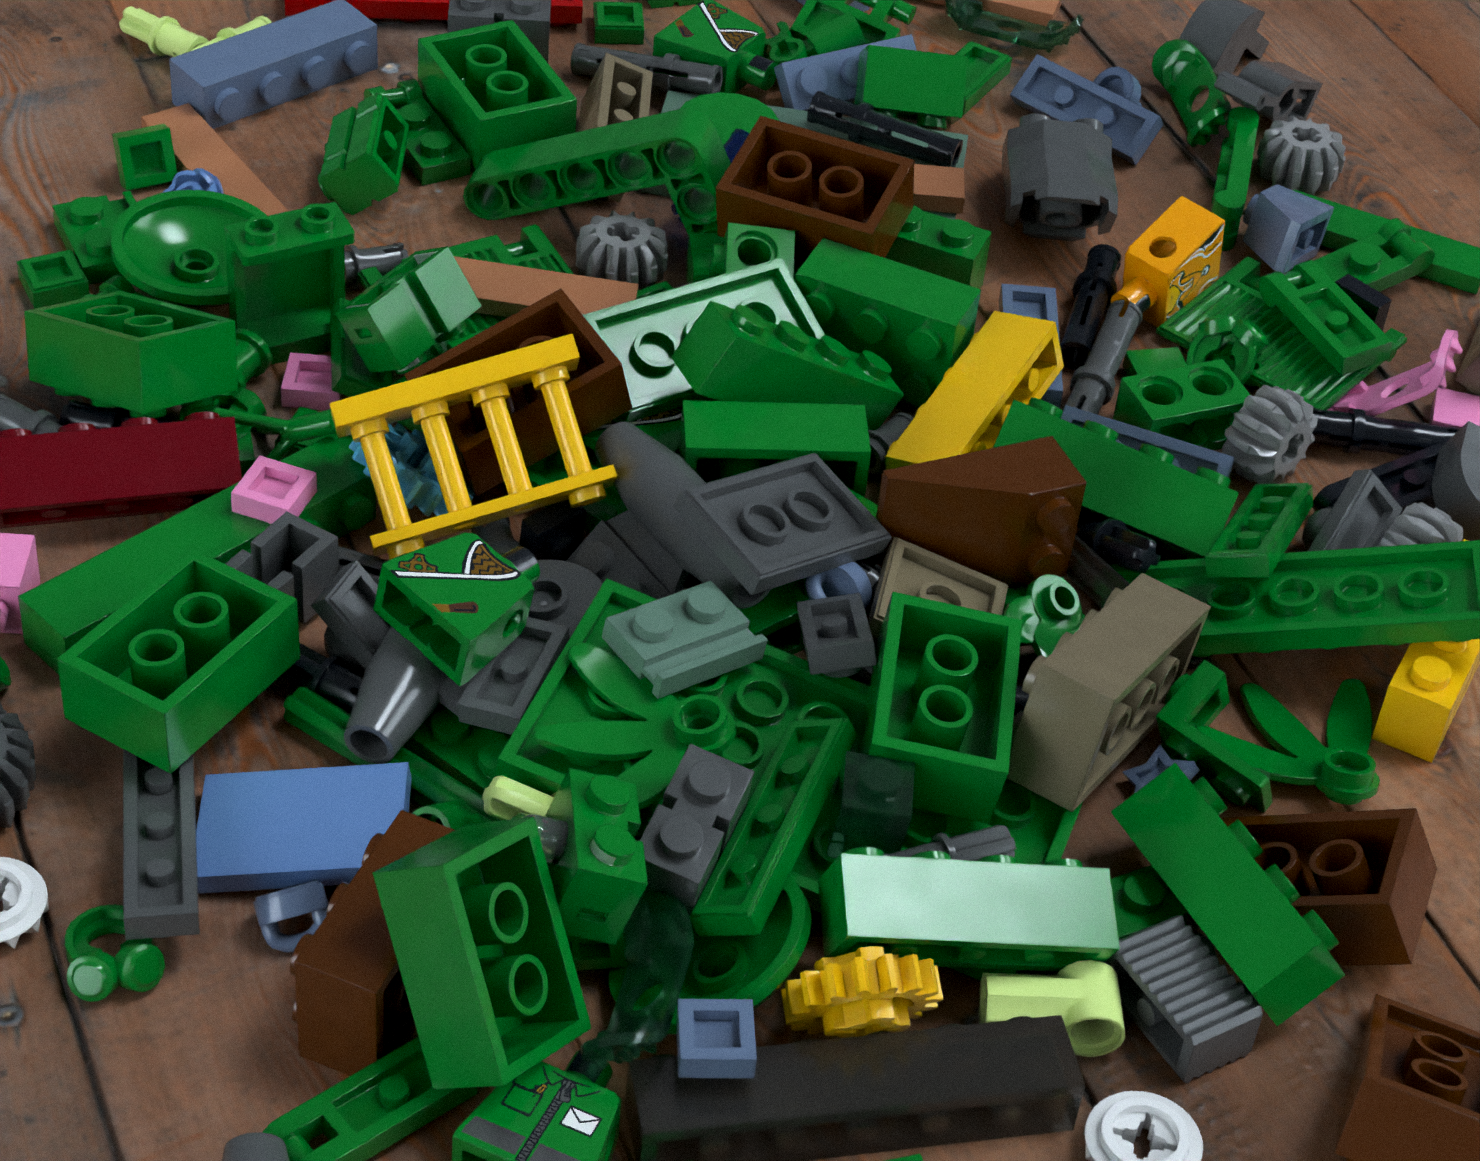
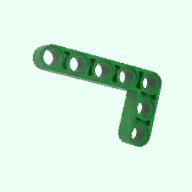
M682 108L489 152L481 159L467 183L463 198L465 205L477 217L485 220H498L665 184L688 236L689 233H718L716 186L731 162L711 119L700 110Z

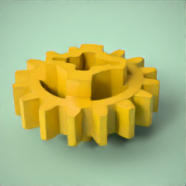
M883 946L859 947L855 952L836 957H823L815 962L814 971L801 972V979L787 980L785 982V989H781L786 1025H791L793 1031L807 1029L808 1034L812 1035L824 1032L825 1036H839L841 1043L865 1042L867 1039L879 1035L903 1032L910 1027V1019L922 1017L921 1011L937 1009V1002L943 1001L938 967L934 965L933 959L918 960V956L915 954L899 958L898 954H884Z

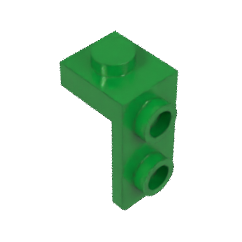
M1204 659L1191 676L1184 674L1174 682L1166 695L1165 706L1156 715L1161 746L1171 760L1194 761L1202 772L1213 778V784L1216 789L1234 804L1244 806L1248 802L1264 813L1273 803L1269 778L1196 728L1199 726L1209 727L1230 702L1225 672Z

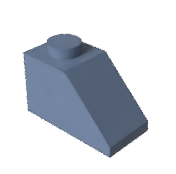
M1276 184L1261 191L1260 194H1255L1250 200L1243 218V222L1248 224L1243 241L1273 270L1284 274L1293 269V266L1317 256L1334 207Z

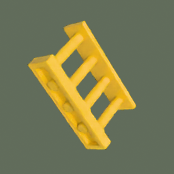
M573 333L329 403L338 438L352 435L353 442L361 443L387 528L385 532L370 536L374 556L388 553L389 560L424 548V542L554 503L569 499L571 508L595 503L607 497L605 488L612 487L617 478L614 464L592 470L565 382L570 379L568 372L577 370L580 359ZM533 383L535 390L542 391L568 478L532 488L505 399L510 397L508 389ZM473 400L474 407L482 408L508 492L507 496L473 506L445 419L450 414L449 406ZM411 417L415 425L421 424L448 511L446 514L411 523L385 438V434L390 431L388 424Z

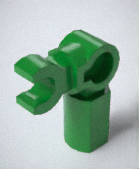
M850 12L806 33V40L804 41L794 38L787 23L780 21L776 23L779 34L772 38H765L764 57L779 65L787 61L864 45L865 39L857 20Z

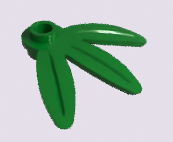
M577 643L568 650V657L579 675L608 704L639 721L551 723L539 727L533 733L534 740L541 746L572 757L602 761L629 760L644 757L616 777L619 780L636 784L640 810L664 796L689 744L717 755L732 744L736 735V726L733 715L726 709L720 699L706 694L689 696L680 702L672 694L657 699L652 693L653 684L646 677L639 679L623 660L589 643Z
M1348 678L1339 686L1327 718L1326 747L1278 700L1261 686L1253 683H1245L1240 686L1243 704L1256 728L1281 753L1208 726L1196 727L1199 731L1265 774L1269 780L1296 785H1315L1328 799L1344 805L1360 803L1362 800L1373 797L1378 792L1380 779L1375 772L1376 762L1368 755L1372 734L1371 706L1366 687L1360 680Z

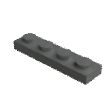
M123 749V919L126 940L200 934L194 754L170 774Z

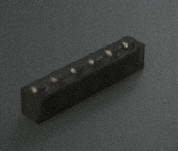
M1019 1016L999 1022L970 1025L952 1023L933 1029L895 1033L876 1031L865 1036L828 1040L810 1038L790 1044L756 1047L757 1062L754 1078H679L678 1055L659 1054L648 1059L629 1060L625 1110L635 1161H809L1072 1131L1075 1127L1085 1083L1062 1016L1037 1018Z

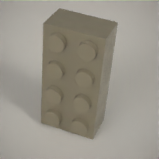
M1141 573L1123 590L1116 587L1099 612L1091 609L1074 634L1065 632L1051 655L1047 658L1039 655L1031 665L1022 686V691L1029 694V698L1024 711H1019L1013 719L1007 779L1073 812L1158 725L1156 715L1165 706V698L1171 686L1180 676L1185 674L1211 606L1144 573Z

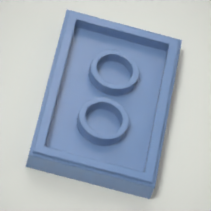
M409 763L205 775L196 828L198 894L284 889L318 880L319 883L322 882L323 886L340 885L342 882L350 883L361 868L364 852L372 837L377 833L384 834L401 810L409 812L412 782Z

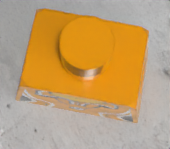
M1184 196L1179 197L1129 246L1125 254L1123 286L1111 297V303L1117 300H1125L1119 316H1124L1129 302H1132L1140 308L1143 319L1158 328L1219 278L1225 220Z

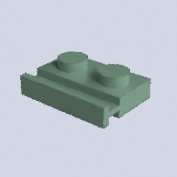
M711 580L607 617L602 632V639L639 679L646 677L653 684L652 693L657 699L761 660L768 641L763 634L755 636L748 629L750 621Z

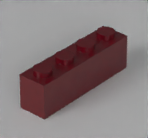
M206 411L189 414L183 418V421L158 423V420L154 418L138 417L122 422L121 427L96 429L93 424L72 423L60 427L58 432L33 434L30 430L20 428L0 431V529L183 511L238 483L242 479L235 417L220 418L218 413Z

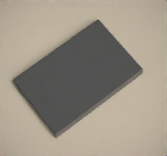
M816 453L683 489L673 505L677 512L750 595L813 576L850 562L881 554L892 539L890 533Z

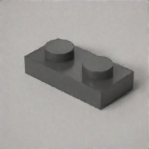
M860 593L796 602L799 626L810 675L823 673L825 676L833 678L847 677L858 673L862 667L877 665L874 640Z

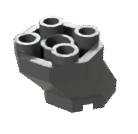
M1032 113L1020 118L1019 127L1008 130L1002 147L1006 224L1014 228L1016 220H1019L1023 223V233L1031 238L1064 241L1084 239L1086 237V228L1097 225L1098 235L1111 231L1118 213V192L1111 159L1112 138L1103 133L1102 122L1093 118H1081L1073 122L1051 120L1050 117L1043 114Z

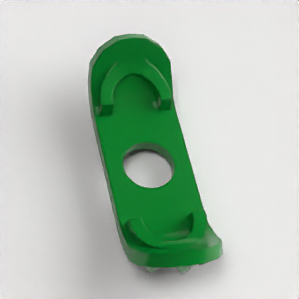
M1183 39L1166 41L1153 55L1152 69L1154 76L1170 94L1187 128V143L1191 147L1205 145L1206 142L1211 141L1210 134H1219L1218 128L1220 125L1223 126L1227 123L1229 111L1232 109L1231 104L1225 93L1215 88L1214 84L1217 77L1207 59L1194 45ZM1208 88L1209 95L1205 104L1199 110L1192 112L1194 99L1202 90Z

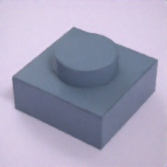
M678 999L676 1030L679 1078H754L757 1055L753 999Z

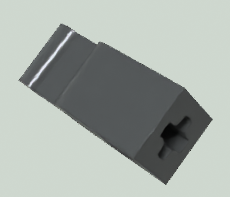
M1252 61L1248 63L1238 76L1228 71H1223L1219 73L1214 84L1217 90L1231 96L1233 101L1256 111L1271 121H1287L1289 116L1306 121L1323 83L1284 63Z

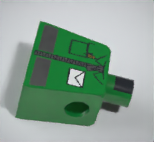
M578 1050L574 1053L564 1070L541 1061L504 1086H497L454 1132L452 1136V1161H611L619 1136L621 1099L615 1092L606 1089L613 1076L610 1064L593 1051Z

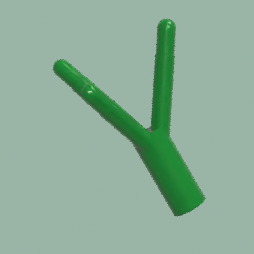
M214 408L212 412L218 413L220 418L234 416L235 424L256 427L255 429L258 434L281 435L282 440L266 456L280 461L297 442L337 433L330 409L289 420L223 408Z

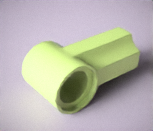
M1094 960L1077 961L1065 966L1057 975L982 973L979 987L978 1016L980 1033H983V1036L1061 1039V1043L1067 1051L1085 1057L1102 1056L1111 1053L1119 1048L1125 1040L1118 975L1113 967L1104 962Z

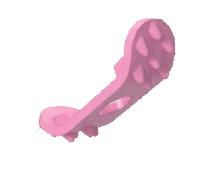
M1449 329L1445 331L1439 348L1432 351L1430 355L1431 362L1371 386H1367L1362 380L1330 407L1328 411L1348 413L1350 408L1364 410L1366 415L1376 416L1427 396L1438 387L1445 389L1447 386L1445 373L1446 371H1456L1453 360L1454 354H1461L1463 351L1458 342V331ZM1408 384L1403 390H1401L1397 394L1388 397L1396 389Z

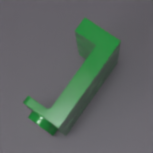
M335 201L325 204L315 203L307 205L302 209L269 216H254L246 221L224 225L229 318L235 320V329L245 328L259 335L269 346L272 354L271 365L288 361L290 352L315 355L331 351L330 310L339 297L345 299L344 246L355 242L354 229Z

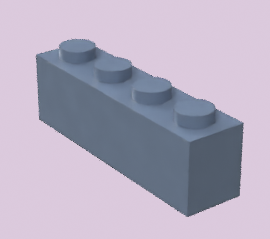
M335 0L170 58L172 103L175 106L189 103L210 127L215 129L378 68L377 24L347 1Z

